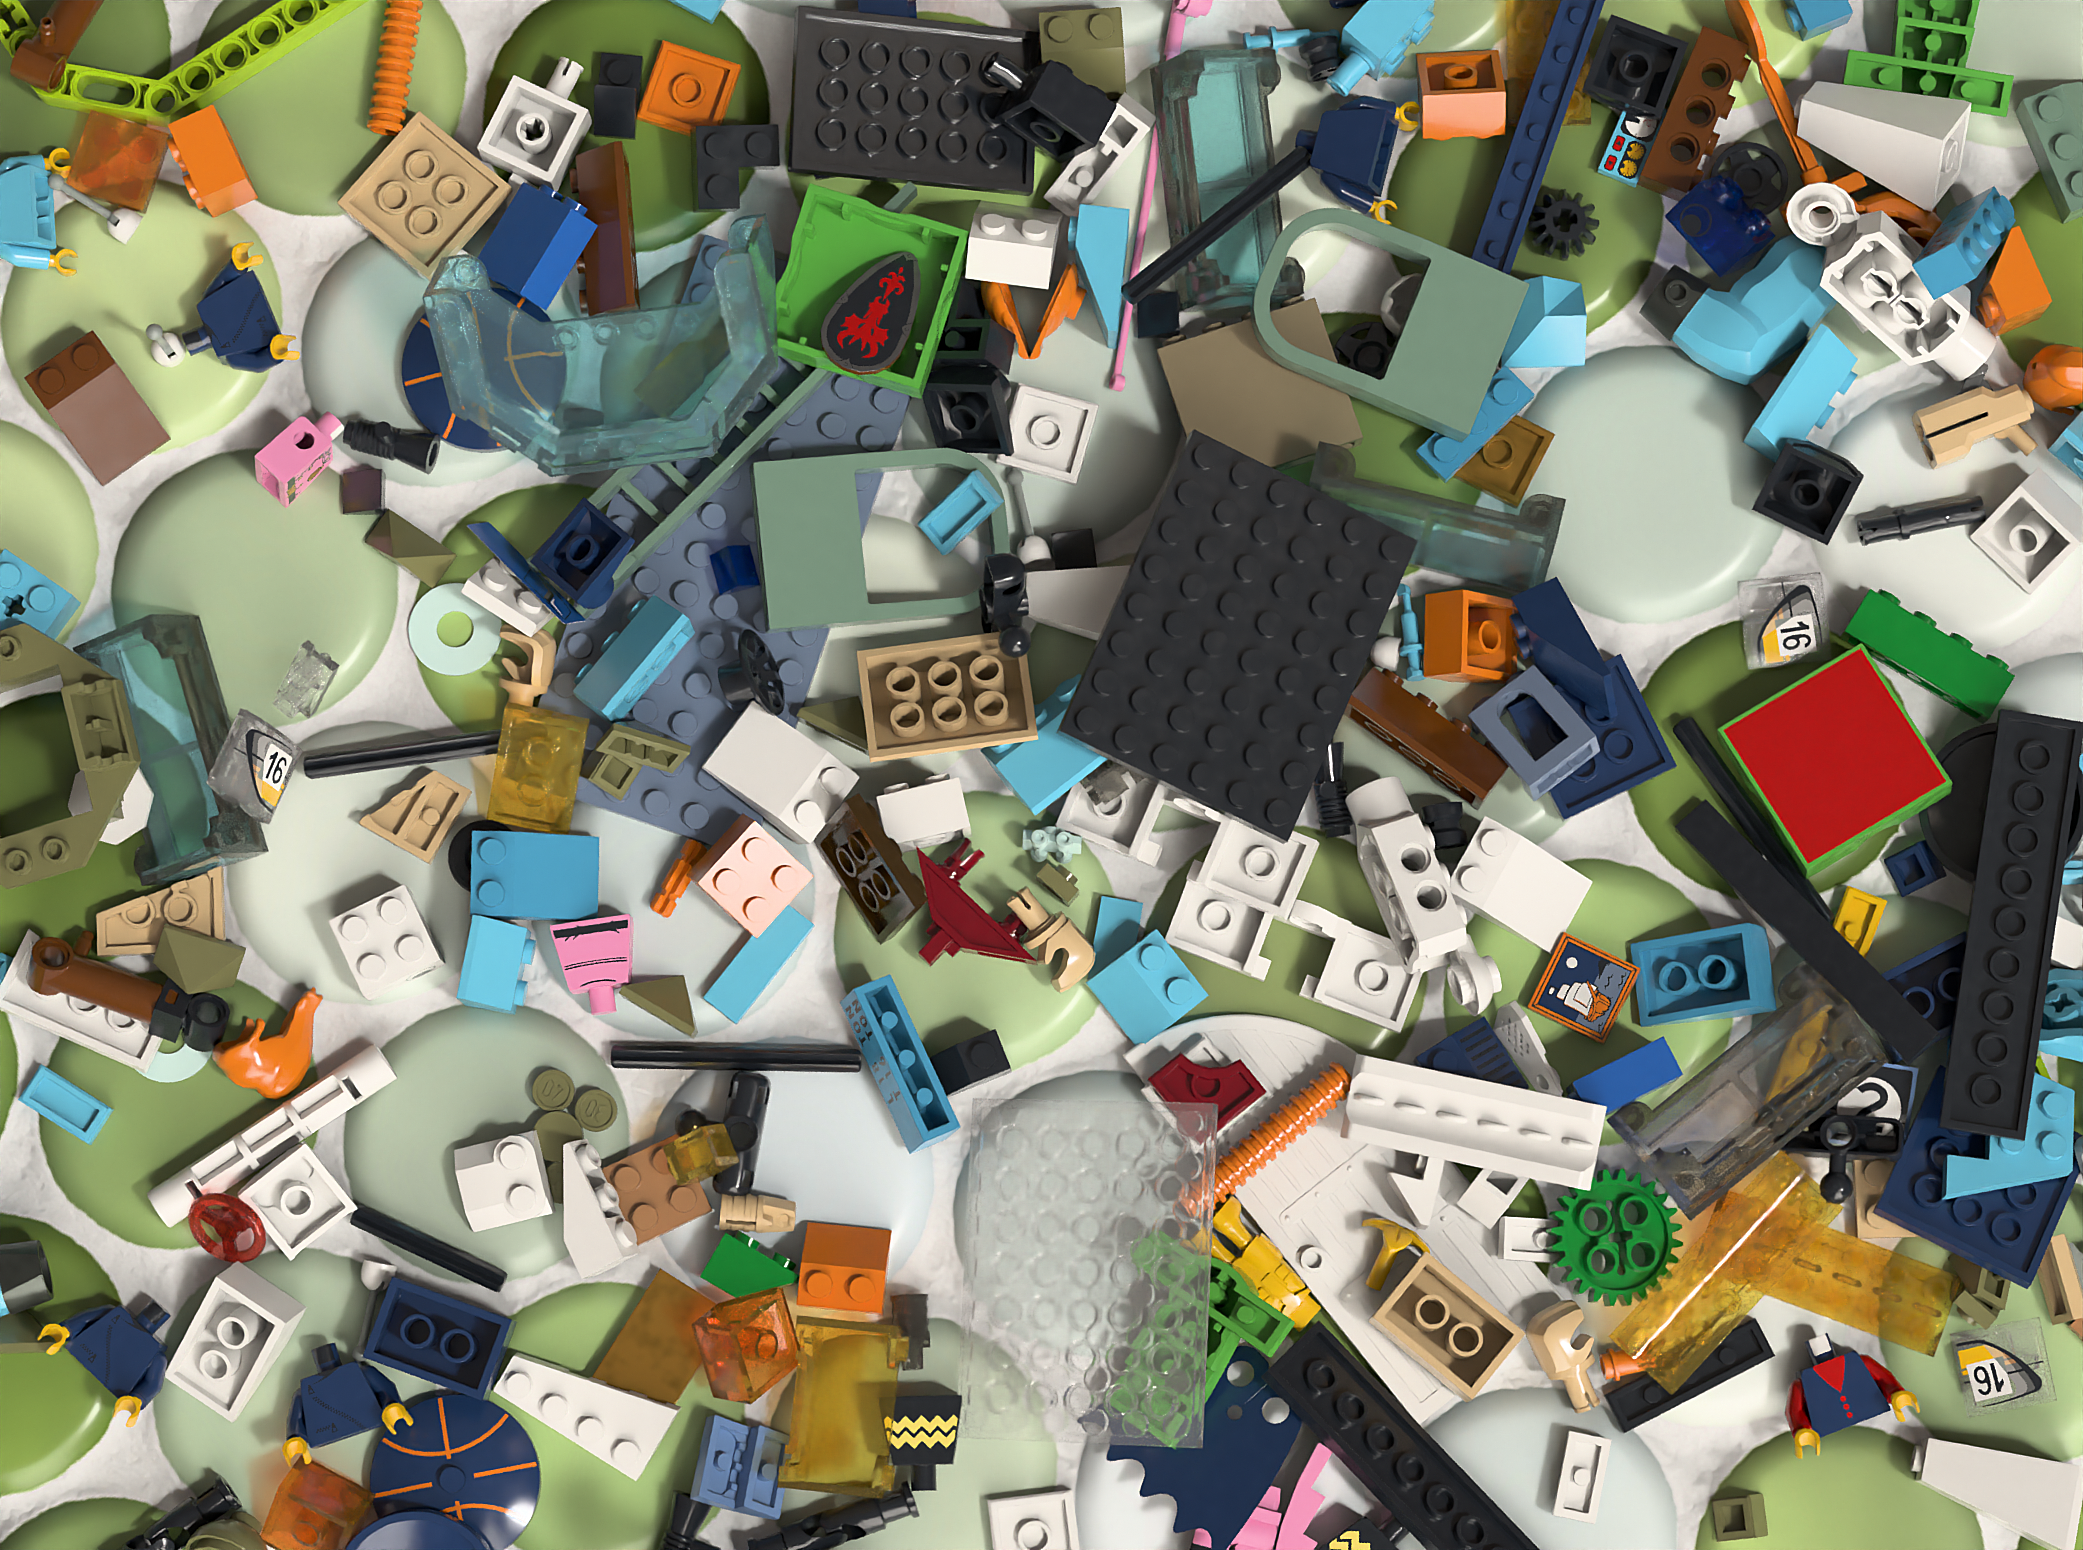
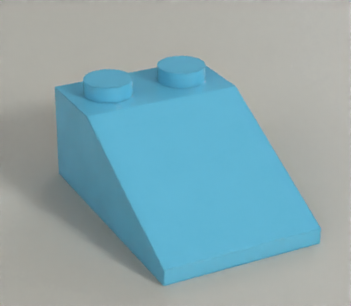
M1080 204L1079 215L1070 216L1068 250L1075 251L1077 269L1087 290V295L1107 347L1116 349L1130 209Z

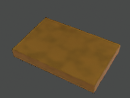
M660 1268L592 1377L607 1382V1385L628 1392L632 1390L664 1404L668 1402L676 1405L731 1318L732 1313Z

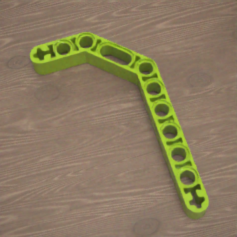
M0 0V40L11 57L14 58L20 44L26 38L31 39L37 27L18 0ZM281 0L160 80L67 63L60 85L51 93L33 85L31 87L45 104L53 107L166 128L168 127L167 124L204 109L369 0ZM309 7L313 9V14L309 20L305 22L294 20V15L300 8ZM5 12H10L19 29L12 32L2 17ZM276 30L279 32L278 38L274 43L269 45L259 43V39L265 31ZM241 52L244 54V59L240 65L236 67L225 66V60L231 53ZM196 76H210L208 85L200 90L191 88V82ZM99 83L131 89L135 91V95L130 103L118 105L86 99L83 97V91L88 85ZM162 98H175V104L171 110L167 112L156 111L157 103Z

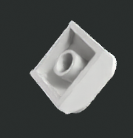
M537 1130L454 1150L457 1181L465 1214L473 1232L556 1212Z
M305 1141L279 1156L256 1174L237 1193L240 1200L290 1261L303 1248L340 1219L358 1209L321 1162L317 1153Z

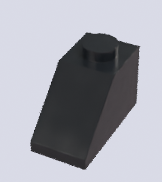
M996 1029L958 1043L929 1058L947 1098L1012 1073Z

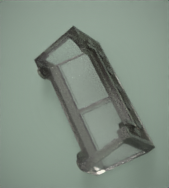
M1802 961L1781 980L1778 986V997L1783 1005L1777 1011H1774L1656 1108L1651 1110L1647 1104L1634 1101L1620 1108L1606 1120L1628 1150L1689 1221L1694 1219L1889 1061L1851 1006L1805 961Z

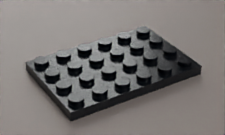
M798 6L795 9L788 172L907 184L910 181L914 185L1030 196L1034 191L1035 146L995 119L1009 90L990 76L985 75L983 70L988 60L997 51H1000L1005 57L1025 71L1037 67L1039 32Z

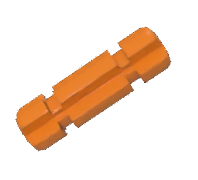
M688 839L680 851L682 854L681 858H676L660 886L662 891L660 893L657 892L650 903L652 911L663 917L668 918L671 916L677 905L675 900L682 897L691 881L686 875L707 853L706 847L696 840Z

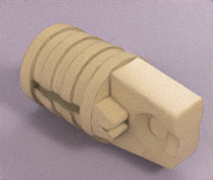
M722 1194L719 1230L754 1231L756 1233L794 1231L796 1202L765 1195L755 1196L753 1194H746L744 1196H728Z

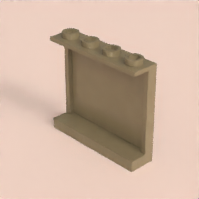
M1304 296L1293 297L1280 304L1281 309L1270 312L1276 330L1288 343L1337 363L1315 297L1305 300ZM1250 312L1241 316V322L1226 326L1225 322L1214 323L1204 327L1201 330V335L1189 339L1186 338V335L1171 337L1162 342V348L1157 349L1158 363H1161L1186 439L1190 432L1195 429L1279 472L1362 444L1363 435L1349 395L1289 370L1274 361L1263 350L1254 334Z

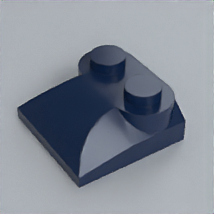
M583 497L530 562L583 608L595 609L605 604L611 597L614 590L612 576L635 540Z

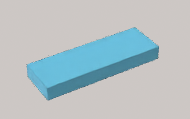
M788 904L758 938L752 935L703 999L737 1025L815 925Z

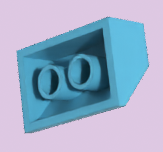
M1822 323L1820 324L1743 441V443L1774 463L1788 439L1809 441L1806 437L1814 425L1820 429L1823 428L1835 408L1829 405V402L1837 391L1845 395L1858 375L1851 371L1858 359L1828 327Z
M654 594L648 602L641 599L634 606L627 617L631 621L621 634L617 631L613 632L600 649L604 653L594 666L590 663L585 665L574 679V683L577 685L573 690L575 696L611 726L623 720L695 634L688 617Z
M1080 674L1063 681L1051 696L1042 703L1034 705L1038 740L989 746L980 750L1005 786L1035 816L1107 760V758L1056 734L1080 681Z

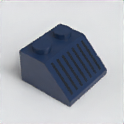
M1485 1017L1453 1033L1413 1060L1415 1066L1523 1089L1530 1088Z

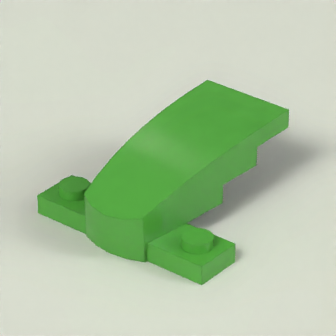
M1896 0L1891 56L1849 49L1847 51L1842 84L1964 100L1972 103L1970 112L2007 117L2014 76L1965 68L1975 32L1974 24L1980 0Z
M1156 1227L1132 1262L1174 1292L1147 1324L1151 1329L1125 1361L1129 1366L1104 1400L1170 1447L1176 1449L1214 1390L1240 1339L1242 1338L1272 1358L1295 1322L1259 1298V1292L1253 1280L1241 1268L1217 1258L1205 1255L1198 1256Z

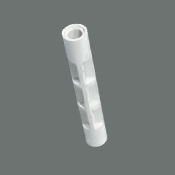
M373 1043L296 1096L288 1099L282 1105L241 1132H238L223 1144L148 1191L147 1196L159 1216L171 1228L212 1201L219 1194L254 1171L256 1172L298 1142L306 1139L336 1117L397 1079V1075L378 1046Z

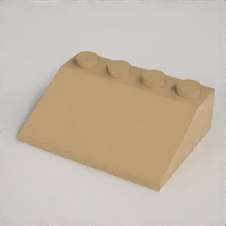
M1000 632L857 651L870 762L1038 740L1027 654L1018 658L1006 656L1000 650L998 644Z

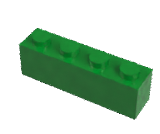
M1870 589L1839 638L1854 647L1863 643L1872 658L1980 723L1984 724L1990 719L2015 675L2007 671L2009 666L1993 655L1987 654L1985 658L1971 649L1973 644L1961 635L1951 633L1948 636L1935 628L1937 625L1936 621L1928 615L1919 611H1915L1912 614L1899 606L1901 601L1893 594L1879 589L1878 592Z

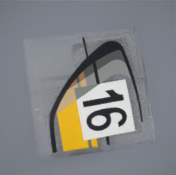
M1820 572L1737 581L1740 622L1743 625L1745 661L1748 669L1831 660L1828 618Z
M240 708L206 783L223 800L237 803L255 821L270 824L303 750L275 727L250 711Z
M2040 1317L1993 1325L1987 1330L1978 1328L1950 1334L1967 1418L2057 1401Z

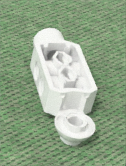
M1811 183L1795 193L1789 201L1786 214L1789 227L1798 238L1806 243L1826 247L1822 261L1820 286L1910 366L1934 360L1956 381H1961L1973 374L1987 360L1996 345L1997 338L1970 314L1971 291L1965 285H1962L1933 300L1912 266L1924 248L1887 214L1880 210L1859 215L1856 212L1854 201L1848 193L1832 183ZM1816 206H1826L1831 211L1826 214H1819L1813 211V208Z
M1398 777L1381 778L1359 787L1345 799L1356 826L1358 861L1404 971L1409 974L1422 973L1450 964V967L1447 969V980L1452 995L1458 1004L1464 1005L1467 1011L1475 1017L1489 1005L1493 993L1501 991L1500 973L1491 956L1480 957L1471 936L1466 934L1465 925L1467 924L1465 910L1460 901H1454L1449 889L1451 887L1450 875L1446 866L1443 863L1439 864L1433 851L1435 849V841L1430 828L1423 826L1418 814L1413 812Z

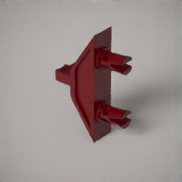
M965 837L963 842L942 864L939 862L935 864L916 846L933 921L925 931L931 939L918 952L919 957L924 962L932 966L945 952L953 958L961 950L964 953L1038 965L1037 961L1021 946L1022 942L1020 939L1028 931V928L1014 911L1002 922L999 920L995 921L960 888L961 884L959 881L981 858L985 857V854L978 849L962 861V858L972 845L971 840Z

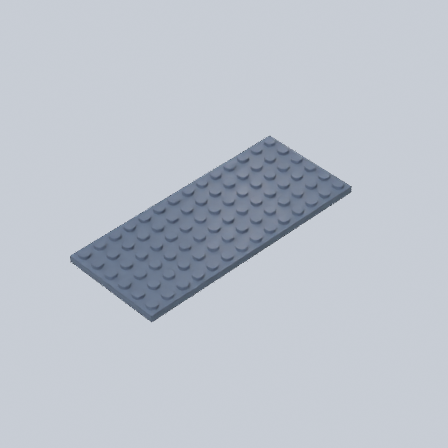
M705 234L625 462L764 325L776 285L785 272L788 261ZM762 350L747 364L783 400L805 380L783 357ZM808 365L813 371L816 369V367ZM740 373L718 393L754 429L776 409ZM834 373L612 593L605 604L598 607L585 621L567 624L555 656L551 685L548 686L547 693L542 694L532 724L543 723L547 726L550 737L549 745L542 748L522 750L513 779L713 846L742 813L755 820L762 827L765 819L763 816L701 767L750 701L759 704L756 698H753L743 703L732 705L726 699L718 680V668L740 659L738 639L743 630L751 629L756 632L771 651L779 669L780 679L783 682L785 705L783 712L777 717L796 729L799 722L797 714L800 708H804L831 628L766 634L749 467L753 462L893 451L912 396ZM710 402L688 422L725 459L746 439ZM681 431L659 451L695 488L717 468ZM651 460L630 480L665 517L688 497ZM885 472L855 475L861 539L865 533ZM622 489L611 499L606 516L635 540L634 544L638 546L658 524ZM654 594L688 617L695 634L621 722L637 720L691 746L690 754L673 773L643 765L620 801L579 776L581 768L594 750L596 743L608 731L611 725L575 696L573 690L577 685L574 683V679L585 665L590 663L594 666L604 653L600 649L613 632L617 631L621 634L631 622L627 617L634 606L641 599L648 602ZM575 601L573 607L576 608L579 604ZM767 661L763 666L765 671L771 670L770 664ZM768 682V685L777 688L775 682Z

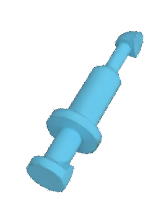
M1270 26L1268 28V35L1250 36L1249 32L1243 33V46L1245 53H1251L1253 48L1269 47L1271 54H1277L1278 48L1302 46L1307 42L1325 36H1337L1339 41L1340 33L1336 29L1314 33L1309 29L1277 31L1275 26Z
M1400 584L1397 589V596L1403 597L1404 612L1400 617L1404 646L1399 649V654L1402 657H1408L1409 667L1406 672V680L1411 682L1422 681L1427 678L1424 677L1420 657L1424 655V644H1421L1417 614L1411 608L1410 587Z

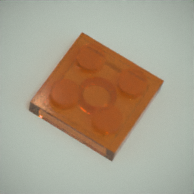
M91 110L66 183L87 197L146 214L168 150L166 140L172 137L169 133Z

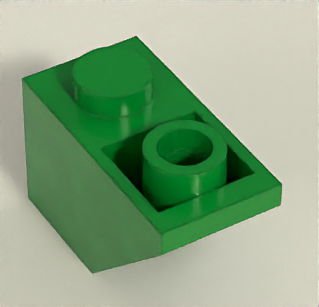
M740 1231L737 1232L735 1237L725 1232L700 1275L705 1281L738 1300L796 1285L799 1281V1275L793 1272L797 1265L796 1263L777 1252H774L770 1259L757 1251L760 1245L758 1241Z

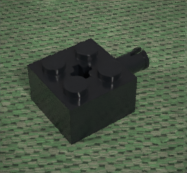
M997 51L988 60L983 70L985 75L990 76L1009 90L995 119L1060 164L1095 147L1117 105L1107 99L1105 92L1100 88L1087 85L1073 75L1074 73L1070 67L1051 59L1032 70L1025 71L1005 57L1000 51Z

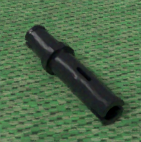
M1978 495L1974 498L1909 511H1905L1902 508L1894 510L1889 515L1865 520L1859 519L1857 521L1858 532L1872 530V532L1859 536L1862 546H1867L1868 544L1892 539L1904 541L1916 534L1976 522H1985V509L1971 511V509L1980 508L1979 506H1983L1984 503L1981 496Z

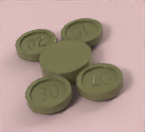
M547 1070L535 1079L532 1095L536 1104L550 1113L543 1115L536 1122L533 1131L537 1130L543 1158L556 1162L546 1169L553 1202L564 1204L563 1145L568 1142L584 1139L583 1128L592 1132H601L610 1128L617 1118L618 1108L616 1101L609 1093L602 1090H590L578 1099L575 1106L576 1118L569 1113L561 1112L572 1103L575 1095V1086L570 1076L559 1070Z

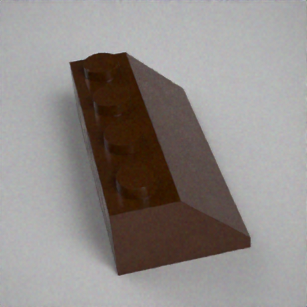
M614 141L576 155L577 168L570 169L572 194L579 193L580 204L588 209L584 216L598 225L576 261L578 274H585L586 289L579 290L581 314H588L592 326L642 322L629 160L623 142Z
M1373 667L1354 689L1343 714L1476 810H1479L1504 776L1509 766L1487 741L1482 745L1472 738L1470 734L1473 731L1465 723L1455 717L1448 721L1436 712L1438 705L1420 692L1413 696L1402 688L1404 681L1395 673L1386 668L1380 672Z

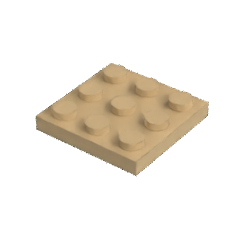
M418 111L337 203L341 209L432 283L513 190L508 183Z

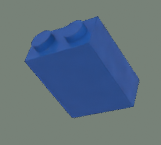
M523 182L472 267L500 286L546 311L598 225L584 216L588 209L566 196L562 203L560 201L563 196L550 187L541 184L540 188L536 189Z
M1663 1036L1572 1082L1566 1088L1568 1093L1566 1098L1607 1106L1605 1115L1607 1116L1675 1082L1683 1073Z

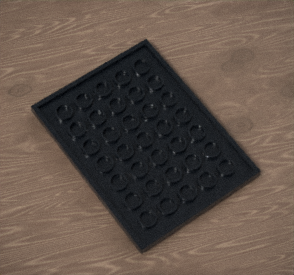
M1194 429L1186 440L1056 734L1282 844L1287 843L1418 540Z

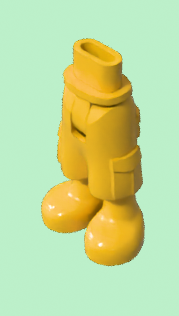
M1230 1195L1207 1222L1218 1232L1230 1239L1242 1251L1239 1257L1234 1256L1205 1225L1184 1246L1198 1256L1205 1255L1217 1258L1241 1268L1253 1280L1259 1292L1258 1297L1295 1322L1293 1327L1300 1332L1318 1313L1321 1306L1308 1295L1311 1290L1309 1287L1305 1289L1304 1282L1285 1262L1279 1248L1263 1233L1260 1235L1256 1234L1253 1237L1248 1232L1240 1219L1241 1203L1233 1195Z

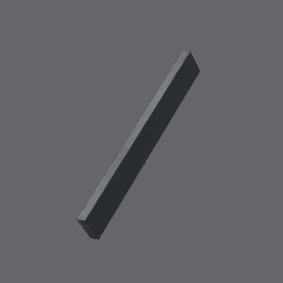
M1706 799L1675 826V831L1908 1066L1940 1038V1033Z

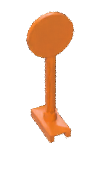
M1724 0L1730 22L1738 40L1749 44L1746 53L1758 66L1761 83L1802 172L1800 178L1804 187L1811 183L1827 182L1844 189L1848 195L1860 191L1862 187L1867 185L1861 172L1855 171L1829 180L1823 166L1818 165L1808 141L1797 136L1799 121L1794 117L1793 107L1777 72L1767 60L1763 34L1749 1ZM1789 201L1779 208L1785 224L1788 223L1786 214ZM1816 206L1815 208H1813V211L1818 210L1824 206Z

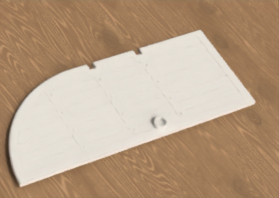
M1230 1014L1196 1019L1168 1028L1146 1044H1137L1122 1056L1145 1085L1148 1084L1147 1079L1180 1052L1184 1054L1205 1035L1230 1064L1239 1059L1242 1060L1267 1092L1260 1098L1257 1104L1199 1152L1209 1165L1212 1163L1217 1165L1219 1163L1218 1158L1222 1154L1228 1156L1230 1154L1229 1148L1232 1146L1237 1148L1239 1146L1238 1141L1242 1137L1246 1140L1250 1137L1249 1131L1260 1129L1258 1124L1261 1121L1267 1123L1270 1120L1268 1116L1272 1112L1279 1113V1106L1281 1104L1287 1106L1292 1095L1296 1097L1300 1095V1088L1305 1087L1307 1089L1312 1078L1318 1080L1320 1078L1319 1072L1322 1070L1327 1072L1330 1069L1328 1065L1332 1061L1342 1065L1352 1077L1358 1053L1335 1038L1297 1022L1264 1015ZM1348 1092L1346 1093L1347 1099L1344 1102L1338 1100L1336 1102L1337 1107L1333 1111L1330 1109L1326 1110L1327 1116L1321 1119L1318 1117L1316 1119L1317 1124L1314 1127L1307 1126L1306 1134L1303 1136L1298 1134L1296 1136L1297 1141L1294 1144H1286V1151L1275 1153L1277 1158L1274 1161L1268 1159L1266 1161L1267 1166L1263 1170L1260 1168L1255 1170L1257 1175L1254 1178L1248 1176L1245 1179L1247 1183L1243 1187L1240 1185L1236 1186L1237 1192L1233 1195L1240 1201L1243 1208L1263 1233L1279 1248L1283 1258L1304 1284L1309 1287L1311 1293L1403 1408L1420 1425L1456 1396V1394L1370 1324L1368 1320L1423 1252L1414 1245L1409 1244L1406 1248L1399 1251L1381 1291L1367 1286L1365 1282L1383 1247L1384 1241L1383 1231L1371 1226L1362 1227L1363 1220L1371 1218L1388 1219L1396 1222L1402 1228H1408L1417 1233L1430 1249L1431 1256L1524 1332L1528 1322L1538 1312L1564 1299L1534 1262L1498 1260L1499 1219L1489 1229L1457 1205V1202L1471 1183L1452 1161L1445 1160L1428 1228L1426 1230L1416 1228L1387 1181L1386 1176L1389 1172L1420 1180L1421 1174L1414 1173L1418 1154L1341 1138L1340 1134L1349 1096ZM1526 1334L1517 1345H1519L1522 1341H1524L1527 1338Z

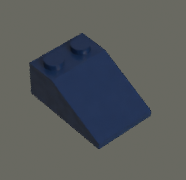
M1552 578L1511 597L1514 614L1509 616V620L1516 634L1513 637V641L1523 660L1530 658L1532 664L1536 666L1543 676L1610 719L1617 716L1618 712L1611 673L1558 578Z

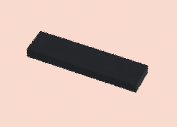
M1753 1318L1605 1394L1604 1397L1622 1432L1626 1433L1774 1357L1775 1354L1756 1318Z

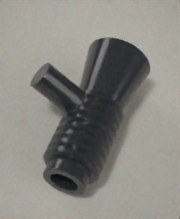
M359 418L357 421L348 420L343 433V443L350 445L354 451L357 450L369 455L373 454V456L392 461L397 459L429 475L434 469L438 458L440 435L403 432L402 429L391 427L385 421L378 423Z
M1344 742L1330 744L1314 780L1316 785L1313 786V789L1316 790L1314 795L1316 796L1315 801H1317L1316 806L1318 807V818H1320V829L1325 830L1326 838L1350 835V826L1353 825L1352 816L1345 802L1348 796V792H1346L1348 789L1345 786L1347 784L1346 781L1343 780Z
M673 1490L668 1528L664 1529L663 1540L660 1541L658 1550H721L717 1546L695 1538L712 1505L690 1499V1493Z

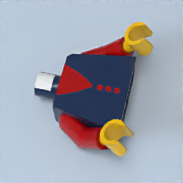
M1828 1333L1804 1342L1813 1366L1796 1372V1379L1789 1385L1784 1413L1794 1438L1795 1456L1802 1459V1446H1813L1816 1450V1455H1819L1821 1437L1891 1411L1889 1404H1892L1894 1414L1899 1422L1906 1421L1904 1414L1900 1410L1906 1405L1913 1406L1917 1413L1920 1412L1916 1396L1912 1392L1905 1391L1892 1372L1869 1355H1858L1853 1350L1837 1356Z

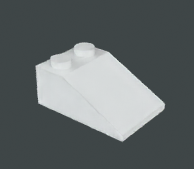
M980 201L973 216L969 235L965 278L1048 289L1062 212Z
M750 701L701 766L796 844L812 843L860 779L856 773L830 752L777 716L768 714L754 701Z
M1485 816L1450 878L1451 887L1449 889L1455 902L1460 901L1462 906L1546 953L1553 955L1564 932H1566L1588 892L1592 881L1528 839Z
M237 1261L215 1277L166 1370L165 1378L233 1423L290 1340L307 1307Z

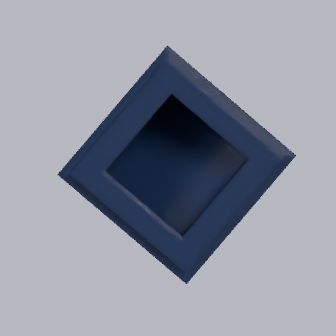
M1926 839L1884 859L1902 897L1947 876L1943 865L1931 851Z

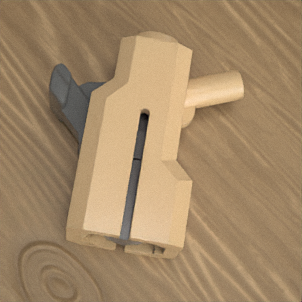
M1983 363L1973 374L1965 378L1960 393L1955 397L1916 411L1911 417L1913 426L1920 442L1924 441L1926 444L1922 448L1931 468L1935 470L1965 458L1970 452L1972 445L1992 437L1999 440L2008 437L2027 457L2038 446L2021 428L2031 419L2030 414L2034 413V406L2029 393L2026 390L2021 391L2017 384L1994 392L1989 383L1983 379L1988 370V365Z

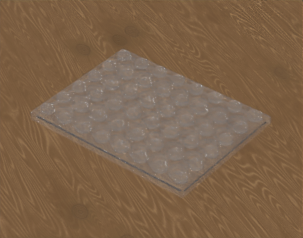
M973 1098L958 1395H962V1408L957 1438L1203 1449L1218 1118L1217 1104Z

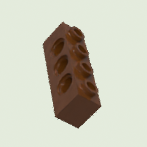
M1705 26L1702 27L1637 185L1680 203H1683L1687 192L1696 194L1705 171L1698 169L1703 154L1709 157L1712 156L1720 137L1719 133L1713 131L1719 117L1727 120L1736 99L1735 96L1729 94L1734 80L1740 83L1743 82L1752 61L1744 57L1749 44ZM1709 71L1716 72L1722 78L1723 84L1718 87L1708 86L1704 83L1702 74ZM1693 108L1700 109L1706 114L1707 121L1703 124H1694L1687 118L1686 112ZM1677 145L1684 146L1689 149L1692 158L1688 161H1678L1672 156L1670 149Z

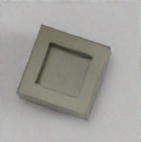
M1046 863L1036 875V880L1068 907L1079 895V889L1074 886L1078 879L1060 864L1054 869Z
M1965 1285L1958 1291L1954 1299V1303L1958 1306L1957 1312L1969 1324L1973 1326L1979 1324L1985 1330L1990 1327L2000 1313V1310L1972 1296Z

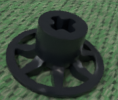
M751 629L743 630L738 639L740 659L718 668V680L726 699L732 705L756 698L757 702L768 714L778 716L784 710L785 693L776 661L768 646L756 632ZM768 661L771 670L765 671L763 666ZM768 682H775L777 688L768 685Z

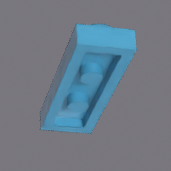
M1505 365L1492 377L1469 436L1461 443L1435 432L1416 451V455L1446 483L1534 398L1535 394Z

